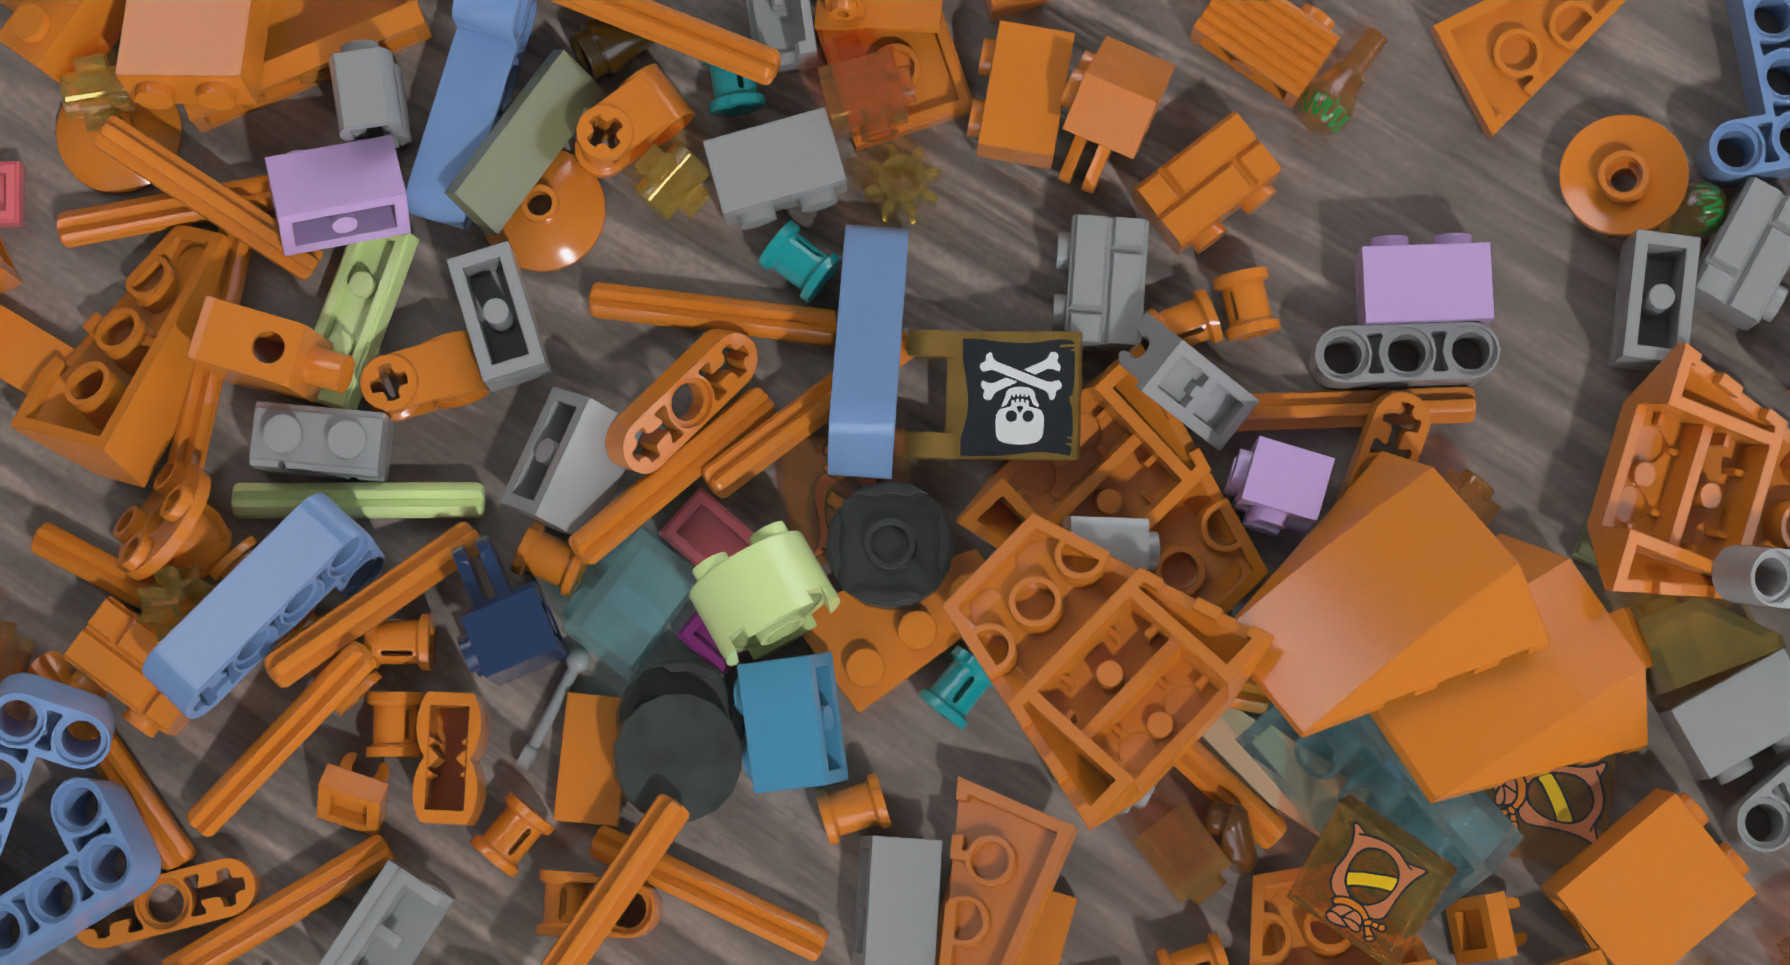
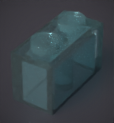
M641 527L633 538L628 536L605 555L601 564L608 568L607 572L593 589L584 584L572 597L562 613L563 616L569 619L562 631L627 681L690 601L689 592L697 583L692 573L694 568Z

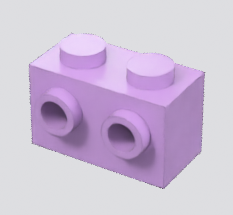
M392 135L370 139L361 138L354 142L309 150H294L282 155L265 157L271 198L284 256L411 233L407 195Z
M1448 233L1435 236L1434 244L1409 245L1408 236L1385 235L1371 238L1370 246H1362L1354 257L1357 325L1477 322L1487 326L1494 319L1490 242L1472 243L1471 234Z
M1259 436L1249 451L1240 449L1238 456L1234 457L1223 493L1234 496L1232 507L1237 515L1243 516V527L1270 536H1278L1280 529L1304 534L1318 520L1335 458Z

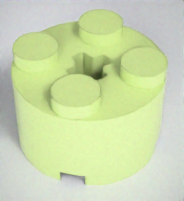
M783 521L771 523L758 530L749 539L751 546L733 556L728 557L726 552L717 553L703 560L692 570L697 583L689 592V598L729 666L740 664L737 653L748 650L753 660H756L790 644L817 626L812 614L825 604L831 614L840 604L839 596L802 532L789 531Z

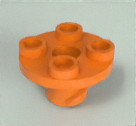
M177 458L168 461L159 471L153 483L154 490L139 508L136 505L129 507L122 514L113 531V537L122 542L118 553V567L122 572L135 580H142L151 576L164 565L168 571L181 569L195 579L206 578L214 566L229 553L232 545L231 530L226 526L220 513L209 504H206L211 489L210 475L195 464H184Z

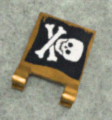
M908 330V356H917L916 359L947 360L945 431L943 433L906 432L905 458H914V460L1080 461L1083 332Z

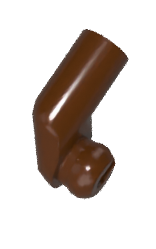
M1222 800L1212 801L1207 809L1203 823L1205 831L1212 835L1222 836V850L1227 866L1232 872L1240 875L1249 874L1257 866L1259 858L1248 811L1237 802L1229 805Z

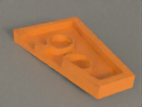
M1483 0L1433 25L1430 33L1489 141L1627 0Z
M977 549L954 555L950 572L937 591L915 606L892 611L869 607L845 591L837 592L840 604L831 614L825 604L812 614L817 626L802 637L814 654L832 652L836 684L858 714L862 713L962 640L944 612L942 605L985 562Z
M958 776L955 834H952L950 849L952 869L949 899L945 902L939 965H1021L1079 829L1074 825Z

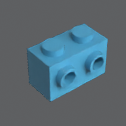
M832 652L737 665L738 678L734 683V701L738 712L744 716L747 741L743 746L742 761L747 777L752 780L754 794L824 786L849 780Z

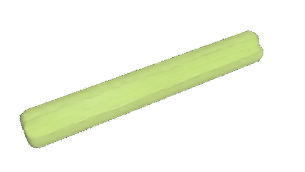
M478 482L237 483L233 487L231 496L233 515L241 519L286 518L300 503L316 493L326 494L351 518H479L484 515L486 504L484 486Z

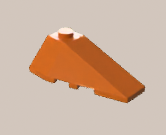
M181 224L176 225L126 278L127 292L104 317L95 312L82 326L89 334L76 346L75 350L77 352L66 362H63L55 355L40 371L10 426L18 433L96 475L145 488L175 434L195 362L186 356L205 297H215L231 242L229 238L222 233Z

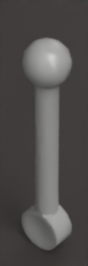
M573 648L568 652L569 655L566 656L567 669L530 740L523 748L516 766L526 771L530 769L578 673L587 670L590 666L591 657L588 651L583 648Z

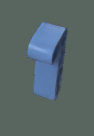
M453 0L452 19L457 29L406 189L409 214L463 230L469 228L472 220L444 192L508 109L535 22L537 0Z
M1725 0L1749 117L1727 121L1715 129L1699 145L1695 154V166L1699 176L1704 181L1718 186L1717 188L1738 187L1748 177H1756L1764 182L1790 178V154L1782 148L1780 143V132L1790 131V95L1776 93L1767 81V71L1769 70L1780 71L1790 80V0ZM1766 10L1772 13L1778 20L1779 33L1769 34L1762 31L1755 22L1754 11ZM1728 141L1740 149L1743 155L1742 167H1730L1719 158L1717 153L1718 142Z
M846 224L830 402L827 475L892 479L909 229L849 224Z
M316 493L306 498L151 651L143 664V676L187 718L195 719L203 716L214 708L333 588L344 598L348 599L377 579L386 563L384 554L370 534L326 494Z
M21 672L13 674L0 682V760L9 763L16 773L10 778H0V856L36 757L77 769L94 767L104 760L110 750L116 724L114 710L106 699L30 673ZM13 700L25 701L35 709L37 716L26 721L16 720L5 711L4 704ZM75 721H88L96 726L100 736L89 741L79 740L72 736L67 726Z
M74 777L64 781L56 789L51 799L50 812L69 853L0 896V965H29L76 934L145 893L156 883L161 873L162 861L160 854L131 795L124 786L115 781ZM94 794L98 801V812L94 820L90 822L86 814V804ZM122 850L127 859V867L124 875L119 879L114 870V862L117 854ZM69 883L73 891V903L66 912L61 899L62 892ZM14 917L17 918L20 925V935L15 944L12 943L9 935V927Z

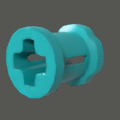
M702 61L703 64L709 66L714 100L709 103L710 115L717 117L740 116L759 111L766 106L765 96L757 92L755 81Z
M791 220L779 230L767 245L758 263L766 271L774 269L801 290L800 298L803 301L810 303L833 278L842 263V258L835 253L826 255L800 235L799 226Z
M957 645L951 653L954 658L953 662L931 689L923 688L918 697L945 720L963 731L968 724L965 718L988 687L994 688L975 657Z

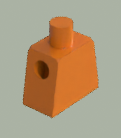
M209 296L205 297L186 356L227 383L306 403H314L317 400L320 388L344 393L352 381L355 366L352 356L333 351V343L307 325Z

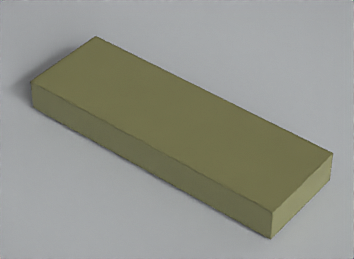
M564 49L552 50L444 193L487 235H498L575 133L580 117L588 109L596 105L605 91Z

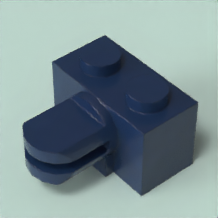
M488 534L476 539L475 542L497 595L493 598H488L477 569L464 544L451 550L473 605L472 608L464 613L465 616L460 617L466 633L457 637L461 653L471 673L477 672L479 677L485 676L486 679L501 686L565 659L569 655L547 598L542 594L539 585L532 581L512 590L497 551Z

